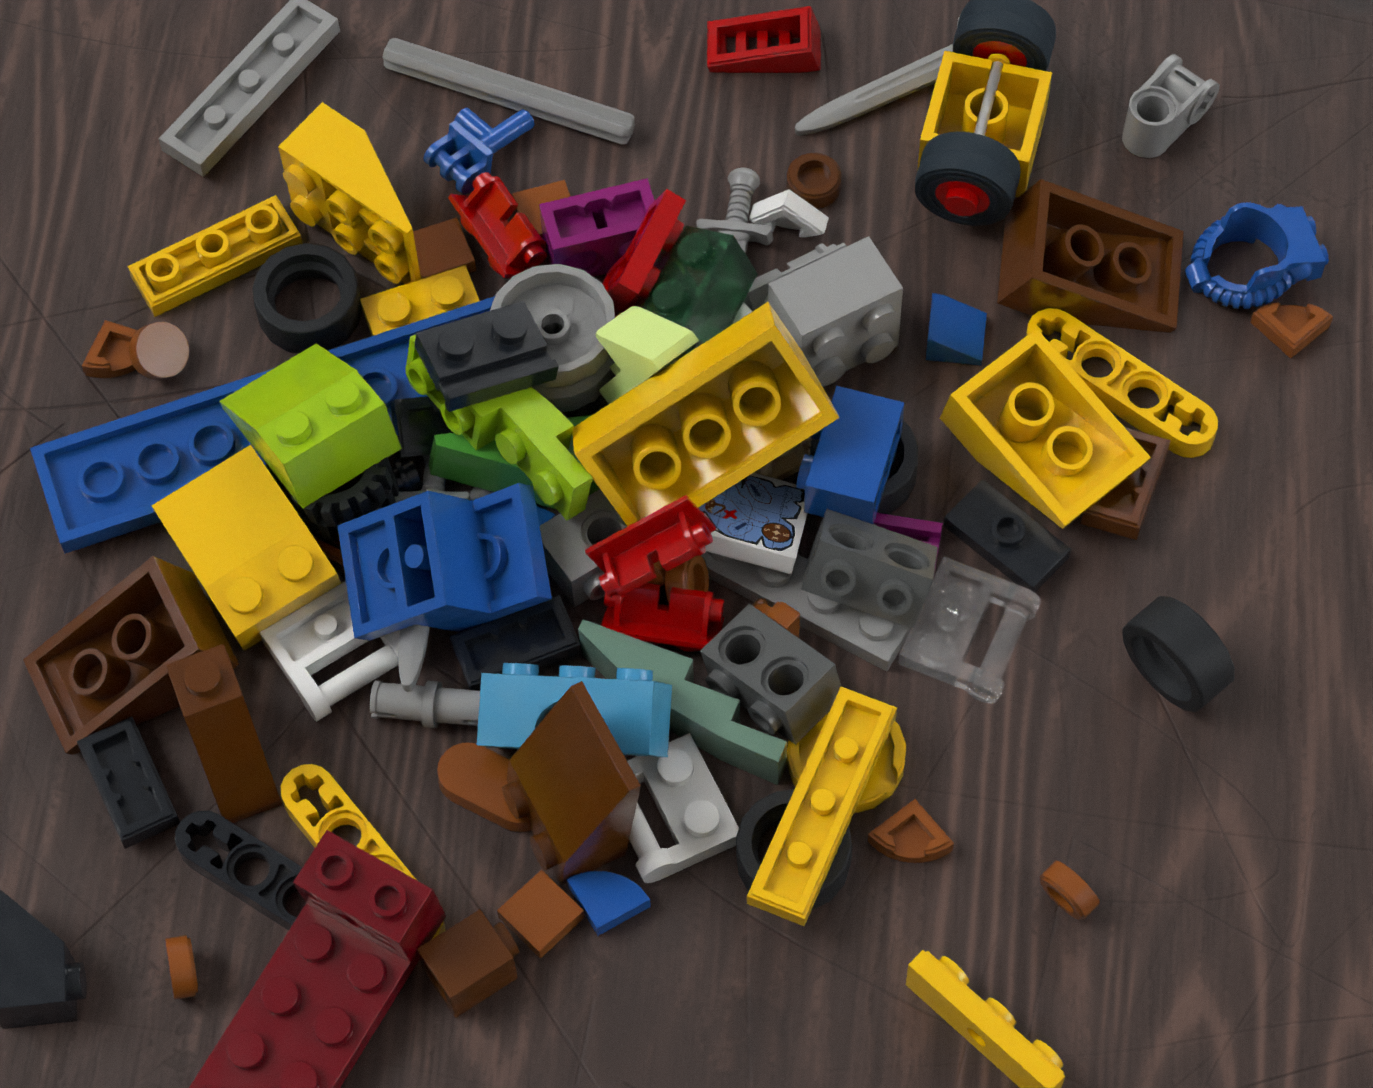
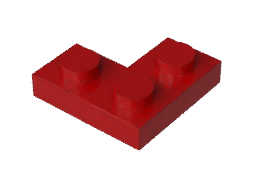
M668 189L649 206L626 253L609 269L602 282L613 300L615 316L619 312L623 313L628 308L633 307L638 298L644 300L647 297L661 271L653 266L660 251L663 250L668 253L684 227V223L677 218L686 200Z

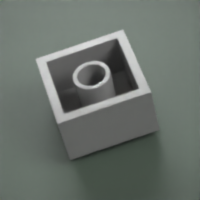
M869 236L768 283V302L801 348L822 387L834 383L845 371L864 362L875 363L884 359L898 346L903 287Z

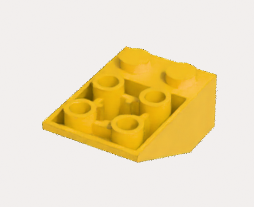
M322 102L278 146L284 169L283 177L287 182L292 211L305 224L311 227L317 224L332 234L336 243L349 254L356 255L360 253L372 261L380 274L390 282L398 284L401 281L407 284L420 280L421 274L413 228L365 130Z

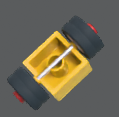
M970 0L960 14L953 40V52L944 51L920 138L915 194L927 210L945 220L971 226L994 224L1003 220L1009 214L1014 198L1019 197L1027 190L1047 112L1052 72H1047L1056 39L1054 20L1045 9L1031 0Z

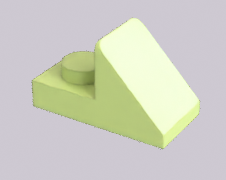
M633 306L628 308L598 329L595 334L598 341L615 362L609 367L615 377L599 389V392L608 404L612 403L672 364L695 345L699 339L693 331L641 307Z

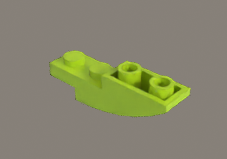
M416 334L411 336L405 367L407 378L419 394H426L440 409L449 429L456 435L462 434L475 450L495 440L503 458L512 465L517 464L532 481L533 488L538 497L545 504L553 505L566 521L586 509L593 477L569 452L574 425L551 402L532 387L448 412L445 407L446 400L442 392L437 391L415 348Z

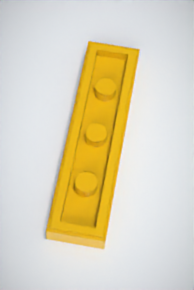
M840 687L747 894V904L805 926L895 721L897 707Z

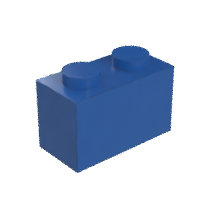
M836 386L831 402L839 418L812 435L813 439L819 440L814 456L804 455L798 473L796 488L805 490V513L824 517L826 509H830L874 525L902 433L904 402Z

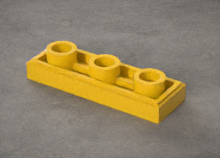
M274 195L129 265L128 269L134 283L154 317L263 265L270 256L282 249L303 243L296 226L278 197Z
M922 950L908 964L906 986L1018 1087L1062 1088L1065 1078L1064 1072L1061 1070L1063 1062L1056 1052L1041 1040L1036 1039L1031 1043L1014 1028L1016 1025L1014 1017L1000 1002L991 997L984 1001L967 986L969 983L967 975L954 961L946 956H942L938 960L929 951L925 952Z

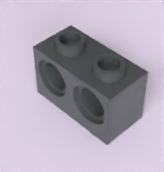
M826 509L807 559L801 590L914 628L934 579L938 547Z
M748 604L700 650L708 673L705 680L709 688L740 700V705L748 710L752 720L763 731L770 735L777 731L795 745L830 711L841 687L835 663L751 604ZM796 691L793 694L784 695L787 692Z

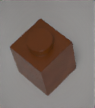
M481 909L417 949L423 971L455 1018L518 978L514 962V956L520 953L517 944L502 922L499 921L492 926Z

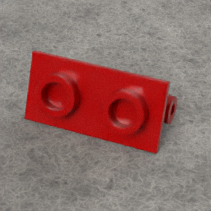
M489 172L482 173L473 180L472 186L474 190L469 196L450 194L448 199L461 216V224L470 234L475 236L488 255L490 266L503 278L511 279L514 275L540 265L546 259V242L536 231L525 213H516L511 221L508 222L507 219L518 207V203L500 177L492 176Z
M685 495L585 549V553L605 573L599 576V582L606 595L612 597L619 594L621 597H625L630 591L657 577L654 563L660 561L661 566L666 571H669L697 555L705 554V546L713 542L711 533L716 530V527L696 504Z
M645 583L630 591L625 597H621L619 594L609 597L606 593L604 596V606H607L601 626L642 641L674 645L681 650L695 652L700 651L723 628L725 618L723 617L724 599L714 598V592L672 587L669 606L659 604L660 585Z

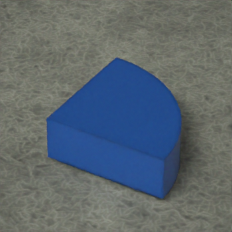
M590 871L567 879L568 888L579 906L584 910V914L597 936L651 907L650 898L643 889L622 875L606 871Z

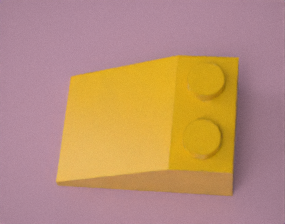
M1037 328L950 394L940 416L942 422L976 461L1062 529L1151 458Z
M251 445L152 505V508L244 651L262 640L261 631L341 584L337 572L306 524Z

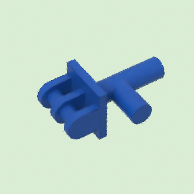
M464 108L456 115L454 121L449 124L448 134L434 142L426 150L423 160L430 167L438 166L440 168V176L446 181L455 180L457 182L456 189L461 194L467 195L474 190L472 182L478 175L485 172L491 174L493 154L534 127L533 117L528 111L521 109L492 128L469 108Z

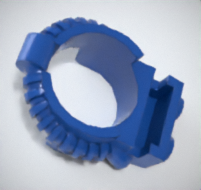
M1247 202L1239 203L1229 208L1221 220L1213 222L1211 227L1209 226L1200 235L1192 250L1191 264L1186 267L1185 274L1194 293L1204 292V296L1207 298L1212 297L1214 303L1221 302L1224 307L1232 305L1233 309H1238L1239 306L1243 307V309H1250L1252 306L1255 308L1260 307L1262 304H1268L1273 299L1279 298L1283 292H1286L1291 285L1296 284L1298 281L1304 279L1311 281L1321 278L1324 267L1329 262L1326 247L1323 244L1319 245L1315 237L1316 225L1313 217L1306 216L1303 206L1286 207L1283 204H1277L1272 208H1266L1259 204ZM1257 238L1269 246L1278 258L1279 264L1255 271L1247 285L1226 281L1220 275L1211 278L1207 268L1212 252L1219 246L1234 241L1254 244Z

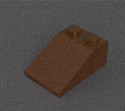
M1040 179L1014 200L1009 214L1005 217L997 304L1031 316L1040 310L1053 308L1065 311L1087 325L1171 333L1177 329L1184 231Z
M155 556L149 558L23 659L64 751L70 755L81 752L77 743L78 740L129 717H133L136 726L179 707L180 705L166 669V664L224 644L233 669L239 665L195 574Z
M581 681L570 686L511 757L507 772L508 784L502 786L505 801L516 819L527 816L530 821V829L534 836L530 837V844L538 863L544 870L552 868L561 885L567 883V879L574 875L593 871L626 855L641 787L585 685Z

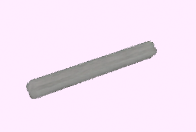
M391 38L383 52L382 58L387 69L517 111L524 109L532 116L615 143L627 144L634 131L635 117L631 113L398 38Z

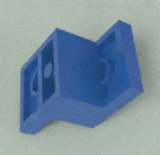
M517 483L475 500L425 491L337 525L355 639L371 641L412 625L461 632L552 599L533 486Z

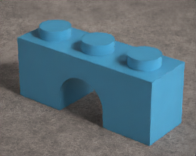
M503 663L502 674L481 673L477 746L519 749L570 686L582 681L623 755L668 757L672 685L653 681V670L617 668L616 679L595 678L596 668L561 665L559 667V677L538 676L539 665Z

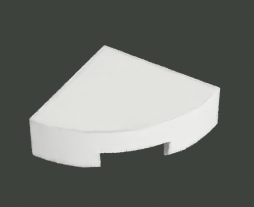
M790 189L753 204L749 220L754 224L771 226L772 232H774L775 225L801 230L799 237L805 238L824 234L829 217Z

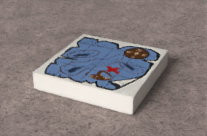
M757 473L750 474L699 507L716 527V530L711 533L713 542L705 546L706 551L792 574L808 514L804 512L805 490L796 488V484Z

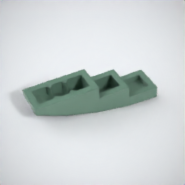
M582 620L578 628L581 654L606 679H616L617 668L653 670V681L672 685L670 731L680 737L690 733L696 746L712 756L773 784H779L787 765V741L741 725L740 700L695 684L693 659L590 621Z

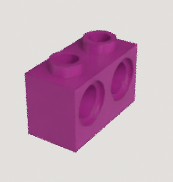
M648 178L539 204L542 236L546 242L545 249L550 265L562 264L582 269L593 277L607 274L609 269L626 253L649 206L655 201ZM663 250L660 251L656 261L664 258Z

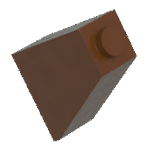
M224 644L166 664L165 666L221 816L234 823L282 805Z

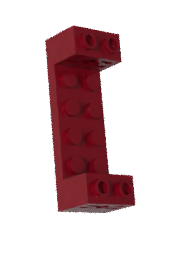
M326 830L293 882L306 902L304 908L189 1088H340L420 960L417 949L433 939L446 918V914L433 889Z

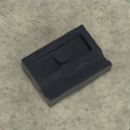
M524 301L416 332L415 348L437 391L442 392L446 400L445 407L448 412L556 380L559 366L555 359L551 360L547 352L548 345Z

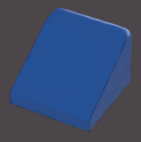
M932 293L926 360L982 366L987 313L948 296Z

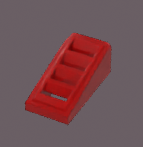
M806 6L707 21V67L709 71L729 73H804L821 70V32L812 7ZM727 37H736V52L727 53ZM749 37H757V49L749 50ZM771 38H779V46L771 47ZM793 38H800V42L793 43Z

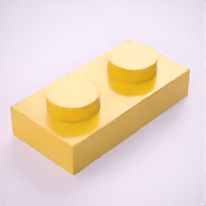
M466 265L360 299L362 311L372 336L480 301Z

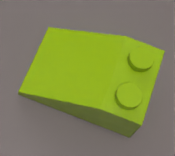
M317 343L219 401L223 410L302 509L360 475L374 464H378L384 458H388L402 449L385 403L356 369Z

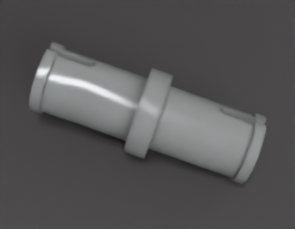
M375 680L370 695L371 718L422 721L423 727L437 728L440 723L478 726L480 691L443 688L440 681H427L425 686L415 685L411 692H405L402 684L383 683V681Z

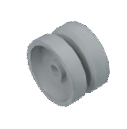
M562 264L534 266L512 276L496 293L490 311L524 301L548 345L547 352L551 360L555 359L559 366L556 380L533 386L532 388L551 402L560 412L575 411L596 401L601 395L599 389L614 377V373L609 367L615 363L595 335L598 329L615 318L613 300L603 284L582 269Z

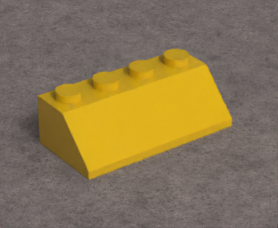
M766 302L574 426L572 432L574 454L586 471L593 477L592 479L625 524L630 526L685 495L699 508L839 418V415L801 348L770 303Z

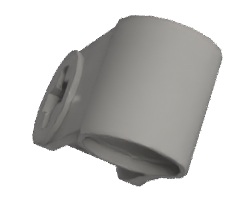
M1175 54L1170 55L1161 63L1155 73L1131 96L1122 132L1124 146L1132 154L1139 157L1153 158L1160 156L1166 152L1167 148L1190 125L1195 124L1203 117L1214 102L1220 85L1212 79L1204 81L1183 67V60Z

